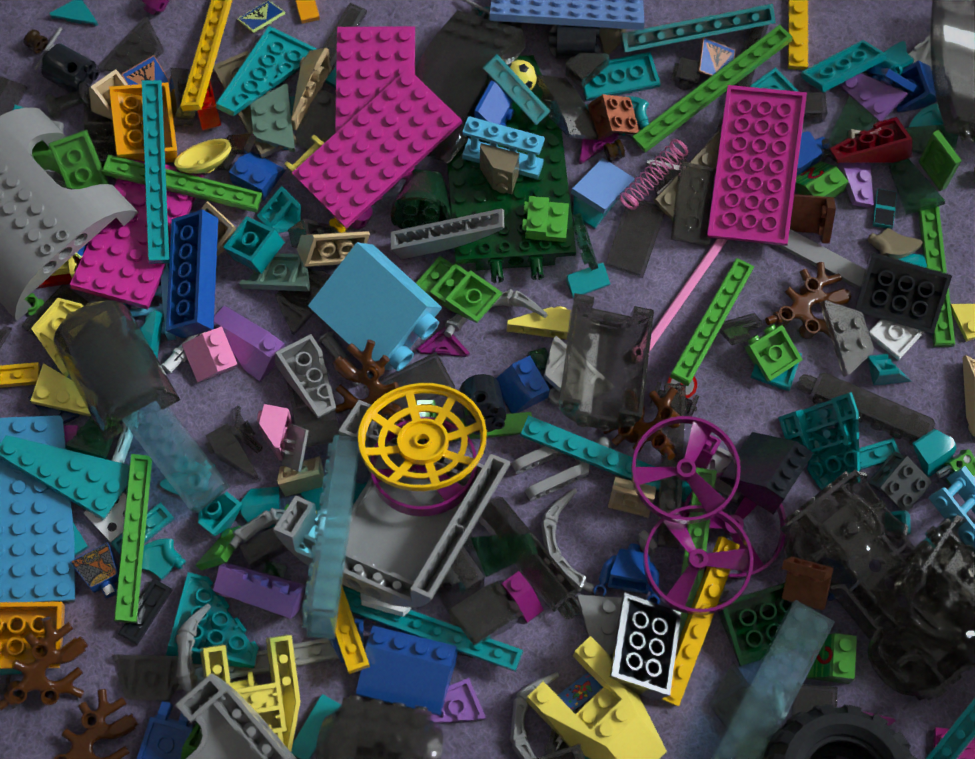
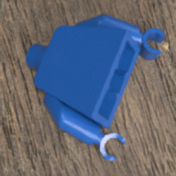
M632 543L628 545V550L619 549L617 555H612L603 564L598 579L600 583L594 588L595 595L597 589L602 588L604 589L602 597H605L607 594L605 585L608 583L610 588L648 594L650 591V596L646 600L649 601L650 598H654L656 604L659 605L660 599L651 589L645 576L643 567L644 552H640V545ZM648 554L649 570L655 584L659 588L660 574L654 563L650 561Z

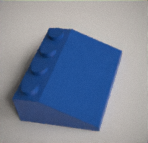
M372 626L365 649L370 667L361 670L356 695L441 716L458 657L457 646Z

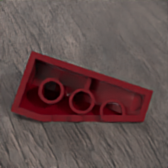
M894 117L877 122L873 125L872 129L859 132V136L854 139L848 138L831 147L830 152L837 163H894L912 158V138L899 119Z

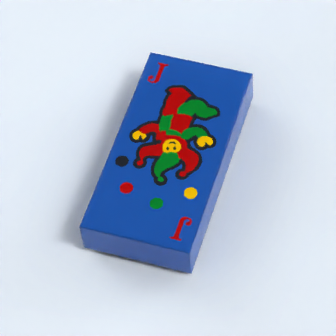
M588 672L557 696L574 712L594 697L603 687Z

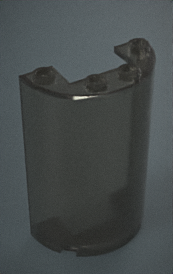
M574 293L559 396V408L566 417L576 422L580 427H593L600 431H609L610 429L634 426L642 418L654 310L634 306L630 316L594 309L592 308L594 297Z
M112 300L91 301L78 310L68 313L57 328L53 339L54 347L105 441L124 431L119 420L146 405L157 401L163 410L181 400L133 315L123 303Z

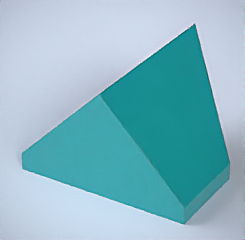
M888 354L867 356L873 386L912 382L896 364L891 362V358L888 359Z
M227 491L224 494L201 501L199 503L198 524L211 535L216 536L232 526L243 504Z

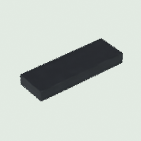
M153 579L139 600L137 622L125 623L118 634L138 645L173 591L172 588Z

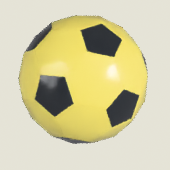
M516 60L508 64L512 71L532 90L537 80L535 68L524 60Z

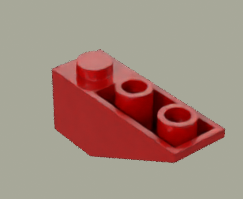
M209 81L202 109L197 110L202 130L221 126L211 81Z

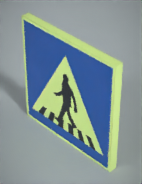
M268 0L237 19L254 33L283 16L285 11Z

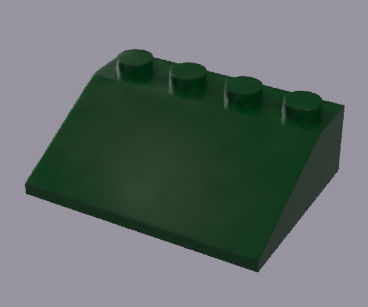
M785 582L741 595L727 608L718 611L739 666L822 641L812 607L782 598ZM730 599L718 602L717 606L729 601Z

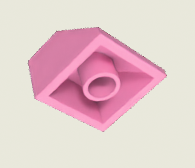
M222 326L182 344L197 383L232 370L237 366L236 359Z
M264 404L263 410H259L257 416L259 430L262 431L264 439L278 460L282 461L283 452L281 450L285 447L283 439L287 438L288 425L292 424L291 415L288 408Z

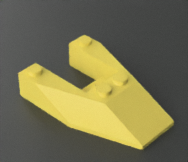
M281 635L266 638L272 683L234 690L249 703L291 752L300 707V694L292 635ZM226 645L200 648L204 678H207L212 673L231 686Z
M591 636L575 650L573 657L603 688L575 714L544 681L527 696L526 702L568 746L589 759H660L667 752L639 695L610 677L612 658Z

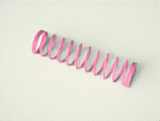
M673 139L669 143L670 146H666L665 151H661L660 156L655 157V161L650 162V167H646L645 172H641L640 177H636L635 182L630 183V188H625V193L623 192L619 195L620 201L625 207L630 210H636L637 206H639L636 199L644 201L642 194L649 196L648 190H654L652 184L659 185L657 178L664 180L663 174L669 175L668 169L674 170L673 164L678 165V159H684L688 155V149L683 142ZM673 142L681 145L685 150V154L678 150ZM670 147L672 153L666 151V149ZM665 152V155L668 159L662 157L661 154ZM667 153L672 155L676 159L677 163L673 162L669 158ZM660 158L663 164L657 162L656 159ZM662 158L668 161L671 164L672 168L668 167L664 163ZM652 163H655L658 170L654 167H651ZM657 164L665 168L667 173H664ZM650 168L653 175L646 172V170ZM652 169L656 170L662 176V179L659 178L653 172ZM643 173H645V175H646V177L648 178V180L645 179V178H642L641 175H642ZM647 174H649L650 176H652V177L657 181V184L654 183V182L648 177ZM640 178L643 185L637 183L636 180ZM643 180L648 182L651 185L652 189L647 187ZM632 184H635L639 191L631 188ZM637 185L645 189L647 194L643 193ZM630 189L634 197L626 193V191ZM632 190L637 192L642 197V200L639 199ZM622 195L625 196V197L628 199V201H629L632 205H634V207H632V206H630L628 203H626V201L623 199Z

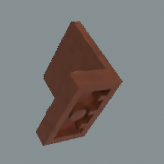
M601 95L587 104L596 140H604L613 133L636 134L639 132L630 97Z
M795 194L790 229L794 232L817 233L821 236L822 243L830 244L836 212L834 197Z
M795 557L784 560L782 569L787 570L782 598L787 601L824 610L833 568Z

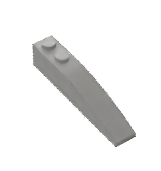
M497 209L392 231L391 250L400 259H406L474 242L504 229V210Z

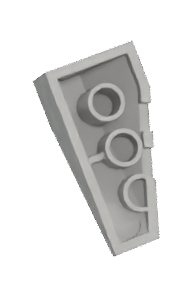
M311 334L275 352V365L317 418L336 409L322 350Z

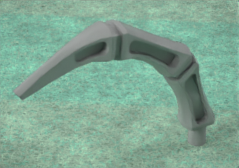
M510 289L503 292L492 306L503 305L511 307L513 305L514 307H525L544 318L548 316L533 300L517 290L514 292ZM456 314L445 322L447 329L444 335L450 338L454 331L459 332L468 319Z
M573 488L553 503L542 516L540 524L546 561L550 563L551 568L563 576L578 592L584 589L592 593L595 585L585 581L586 576L577 572L569 565L566 559L561 556V551L556 543L555 533L559 514L577 493L576 488Z
M271 508L270 511L262 512L247 524L234 530V538L229 545L236 549L241 541L246 543L257 532L272 526V524L276 525L286 510Z
M206 604L187 619L179 628V634L176 636L178 644L176 677L179 678L178 684L187 694L198 685V677L195 675L196 670L192 665L191 653L195 642L196 628L203 616L211 608L210 604Z
M558 672L528 684L516 694V698L513 700L510 742L513 744L512 749L520 759H537L529 742L526 740L527 735L524 724L525 716L529 709V704L526 702L527 696L543 681L548 685L558 678Z

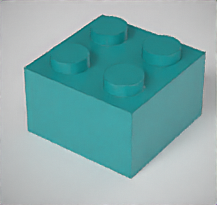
M246 216L223 248L232 259L262 274L285 242L275 229Z

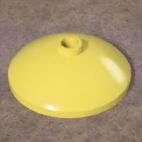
M212 139L196 144L186 149L175 159V167L184 173H210L227 158L231 151V144L226 139Z

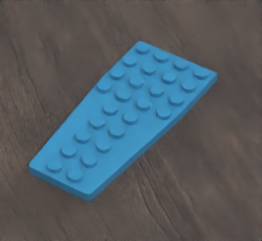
M59 415L0 418V443L6 435L66 449L64 423ZM0 458V602H74L75 568L71 561L75 559V537L71 501Z

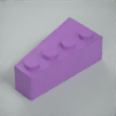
M224 563L219 566L213 591L218 592L222 597H232L241 602L291 619L301 609L306 585L234 564Z

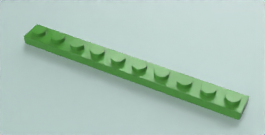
M778 25L633 136V141L646 153L725 93L728 85L738 83L792 41V35L782 26Z

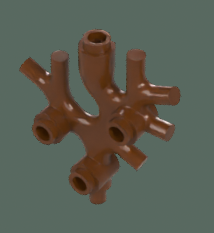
M824 262L816 263V278L811 277L807 269L800 271L804 281L799 288L801 295L789 287L784 293L792 300V305L790 307H781L778 311L773 312L772 316L766 317L765 321L767 325L775 323L777 326L783 325L784 327L792 319H799L803 323L799 328L802 338L811 339L817 332H823L835 342L840 336L832 329V325L843 321L841 314L826 319H818L812 314L811 307L813 304H820L825 307H838L847 304L851 300V293L848 289L844 288L825 293L823 291L824 286L842 280V277L839 273L827 276L825 274Z
M367 340L364 351H360L353 343L346 348L362 363V369H357L348 358H343L341 355L332 363L335 366L334 369L346 380L364 384L369 390V395L365 399H358L340 384L335 390L344 398V402L336 405L335 413L338 414L345 410H352L358 400L372 405L384 394L399 388L397 382L383 385L379 382L378 378L384 374V366L390 359L386 355H383L378 361L372 359L375 341ZM389 403L381 409V416L388 420L402 409L396 403ZM401 418L396 423L398 424L400 422L405 421V419Z
M670 387L663 398H660L656 391L649 393V397L658 409L656 417L649 423L644 422L645 406L636 392L627 391L623 395V402L631 413L630 418L625 420L616 406H612L610 412L614 417V421L602 427L603 433L608 434L618 430V435L611 441L618 446L622 441L627 440L629 443H635L633 446L635 450L642 436L652 426L665 419L680 416L670 407L678 390ZM673 424L667 427L678 428L681 424ZM663 428L650 435L639 449L640 453L645 443L651 441L652 446L661 455H665L668 460H672L675 457V444L663 434Z
M45 617L42 619L45 631L44 638L35 637L32 632H28L24 636L30 644V650L35 661L23 663L17 659L14 660L12 668L21 671L23 678L21 681H12L8 685L4 698L0 700L1 711L10 704L13 706L14 704L24 702L27 698V693L32 690L39 691L41 701L46 705L55 704L59 699V695L63 693L71 694L79 699L83 696L84 690L73 686V681L83 674L79 667L58 681L49 680L45 675V671L49 666L69 663L82 655L88 647L86 641L80 636L73 638L61 649L57 650L54 648V644L74 629L69 622L60 629L55 630L51 618Z
M106 689L97 690V710H90L86 702L79 704L78 707L83 714L81 723L86 728V731L81 735H77L66 728L61 736L71 743V749L66 754L57 755L54 759H121L128 755L130 752L126 745L105 758H100L93 752V745L97 740H113L124 737L134 731L136 726L139 725L133 714H126L112 724L105 722L107 716L127 705L124 698L121 697L115 702L109 703L107 701ZM96 719L95 724L90 725L91 720Z

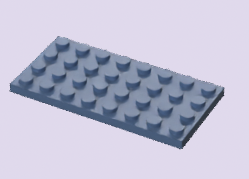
M491 0L490 21L644 30L643 0Z

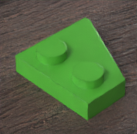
M241 526L231 529L227 528L197 562L196 566L202 571L227 563L235 549L229 545L234 538L233 531Z

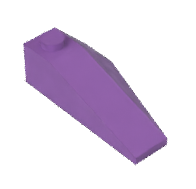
M225 305L214 316V326L216 328L222 326L231 350L243 369L261 382L275 366V352L284 348L285 344L267 330Z

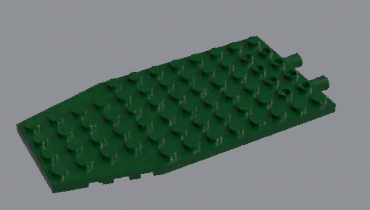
M534 55L500 57L507 65L516 60H524L535 68L537 80L531 91L550 112L535 125L512 100L514 113L511 120L506 121V127L543 136L545 140L540 154L536 155V157L544 159V163L538 179L519 174L512 194L500 193L492 189L480 169V163L462 159L468 138L471 139L470 136L463 135V128L467 118H475V109L489 83L494 81L482 68L491 58L458 60L448 107L462 120V124L445 138L452 219L503 209L504 229L474 242L455 247L456 264L475 263L476 271L491 270V282L496 283L497 276L498 283L504 281L502 269L531 267V278L537 280L536 275L538 273V280L544 278L543 266L555 265L556 257L576 256L560 116ZM479 139L480 142L490 144L488 141ZM498 144V147L509 149V147ZM517 150L519 153L528 155V152ZM529 196L548 197L549 202L569 203L566 242L526 239V231H522L523 219H527L528 215L524 213L525 201L529 202Z

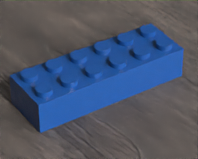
M203 209L174 218L171 221L166 331L182 339L214 329L218 218Z

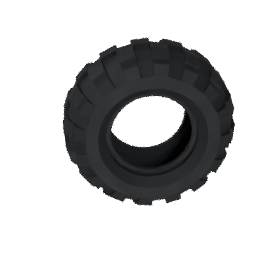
M825 704L814 706L808 712H799L789 718L771 738L762 759H819L825 756H841L848 759L918 758L912 756L909 749L911 745L899 731L896 733L887 725L888 721L875 713L872 716L862 712L861 707L844 704L843 707Z

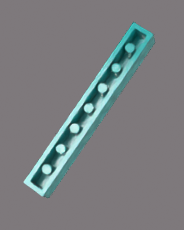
M764 4L645 27L644 30H630L619 33L623 52H629L774 24L776 20L773 4Z

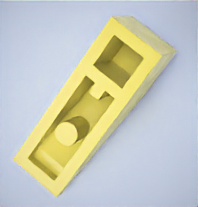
M561 306L543 309L548 314L546 318L533 312L510 319L507 322V332L551 338L557 336L560 339L567 340L571 310Z

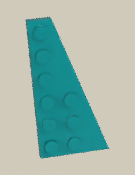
M268 26L217 101L216 108L231 116H235L298 71L302 58L306 57L309 51L316 50L317 48Z
M6 435L0 443V458L103 521L127 488L129 465L9 435Z

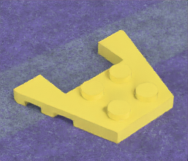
M57 298L31 329L59 370L67 377L78 364L74 358L64 352L68 345L89 321L107 330L118 316L112 311L106 312L100 310V308H90L83 306L81 303Z

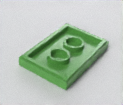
M87 130L48 144L67 189H83L99 184H109L106 175L102 174L103 167Z
M937 130L931 135L919 159V164L939 191H942L949 185L962 160L941 132Z

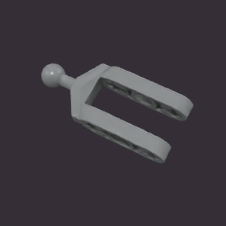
M600 437L596 440V443L611 448V441L608 438ZM544 446L514 460L511 465L516 474H521L561 456L563 453ZM575 459L577 466L528 487L525 493L530 501L542 498L587 476L590 464Z

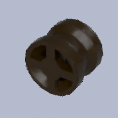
M32 29L24 37L23 43L27 47H31L33 52L39 54L48 45V38L43 35L41 36L40 32L36 29Z
M620 139L615 140L614 143H605L603 145L609 162L614 161L615 158L621 159L625 157V149Z

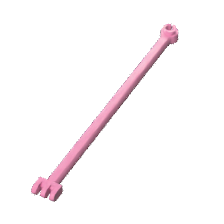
M717 238L645 342L641 347H637L634 350L632 356L634 362H636L639 356L638 352L645 354L639 357L638 364H644L648 361L649 352L723 248L727 239Z

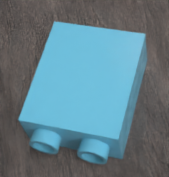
M359 242L354 245L308 305L349 345L353 343L360 351H364L367 340L375 341L372 359L378 361L383 355H386L390 361L384 366L385 370L395 369L396 371L402 370L412 360L414 353L410 348L419 337L422 340L428 338L436 330L439 321L435 316L442 309L435 300L372 244Z

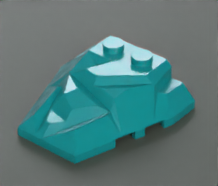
M852 392L778 417L784 437L788 440L797 441L814 453L807 463L809 465L807 470L821 491L860 479L859 415Z

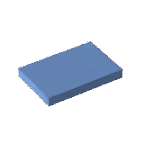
M602 158L572 188L571 194L604 214L619 198V195L625 192V188L630 187V183L634 182L635 178Z

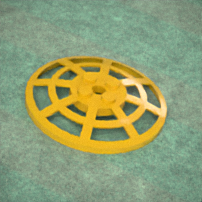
M435 383L409 384L384 394L368 408L361 420L358 431L359 451L367 468L386 484L409 491L437 490L450 486L464 478L479 463L485 450L487 438L485 420L477 405L460 391ZM432 393L448 398L443 407L417 405L414 394ZM406 396L408 408L395 413L388 420L378 414L389 403ZM456 401L471 412L476 423L465 427L462 421L454 413L450 412ZM419 412L437 413L438 416L435 420L420 419ZM411 415L412 421L405 424L402 428L395 425L401 418ZM446 418L456 425L457 431L447 433L442 425ZM373 420L382 426L378 447L366 448V432ZM479 430L480 446L476 457L464 456L468 444L467 435ZM388 431L397 435V445L385 447ZM461 438V447L458 454L449 451V441ZM422 439L428 440L426 444L418 443V441ZM400 453L405 461L398 467L390 460L389 454ZM381 455L385 464L394 473L389 478L384 476L374 468L368 456ZM442 457L452 460L446 467L436 471L434 463ZM458 463L469 465L454 477L439 481L438 476L449 472ZM413 464L425 465L427 473L408 472ZM402 476L414 479L429 478L431 484L411 485L400 483L398 480Z

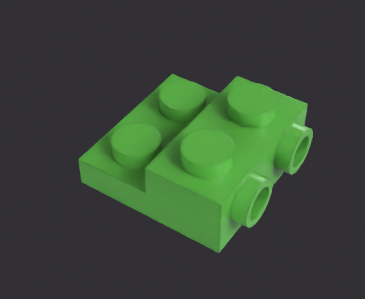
M529 196V202L525 201L524 213L528 215L527 219H523L522 231H526V239L566 242L569 203L549 202L548 197Z
M772 324L763 330L765 334L760 337L754 335L747 340L748 344L744 346L753 364L758 365L767 381L773 380L803 360L783 325L775 327Z

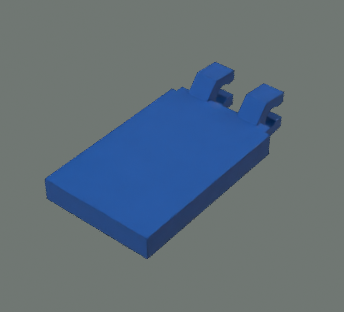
M162 701L158 714L154 715V717L150 716L137 759H181L182 746L193 730V725L190 724V721L182 712L179 721L169 718L173 704Z

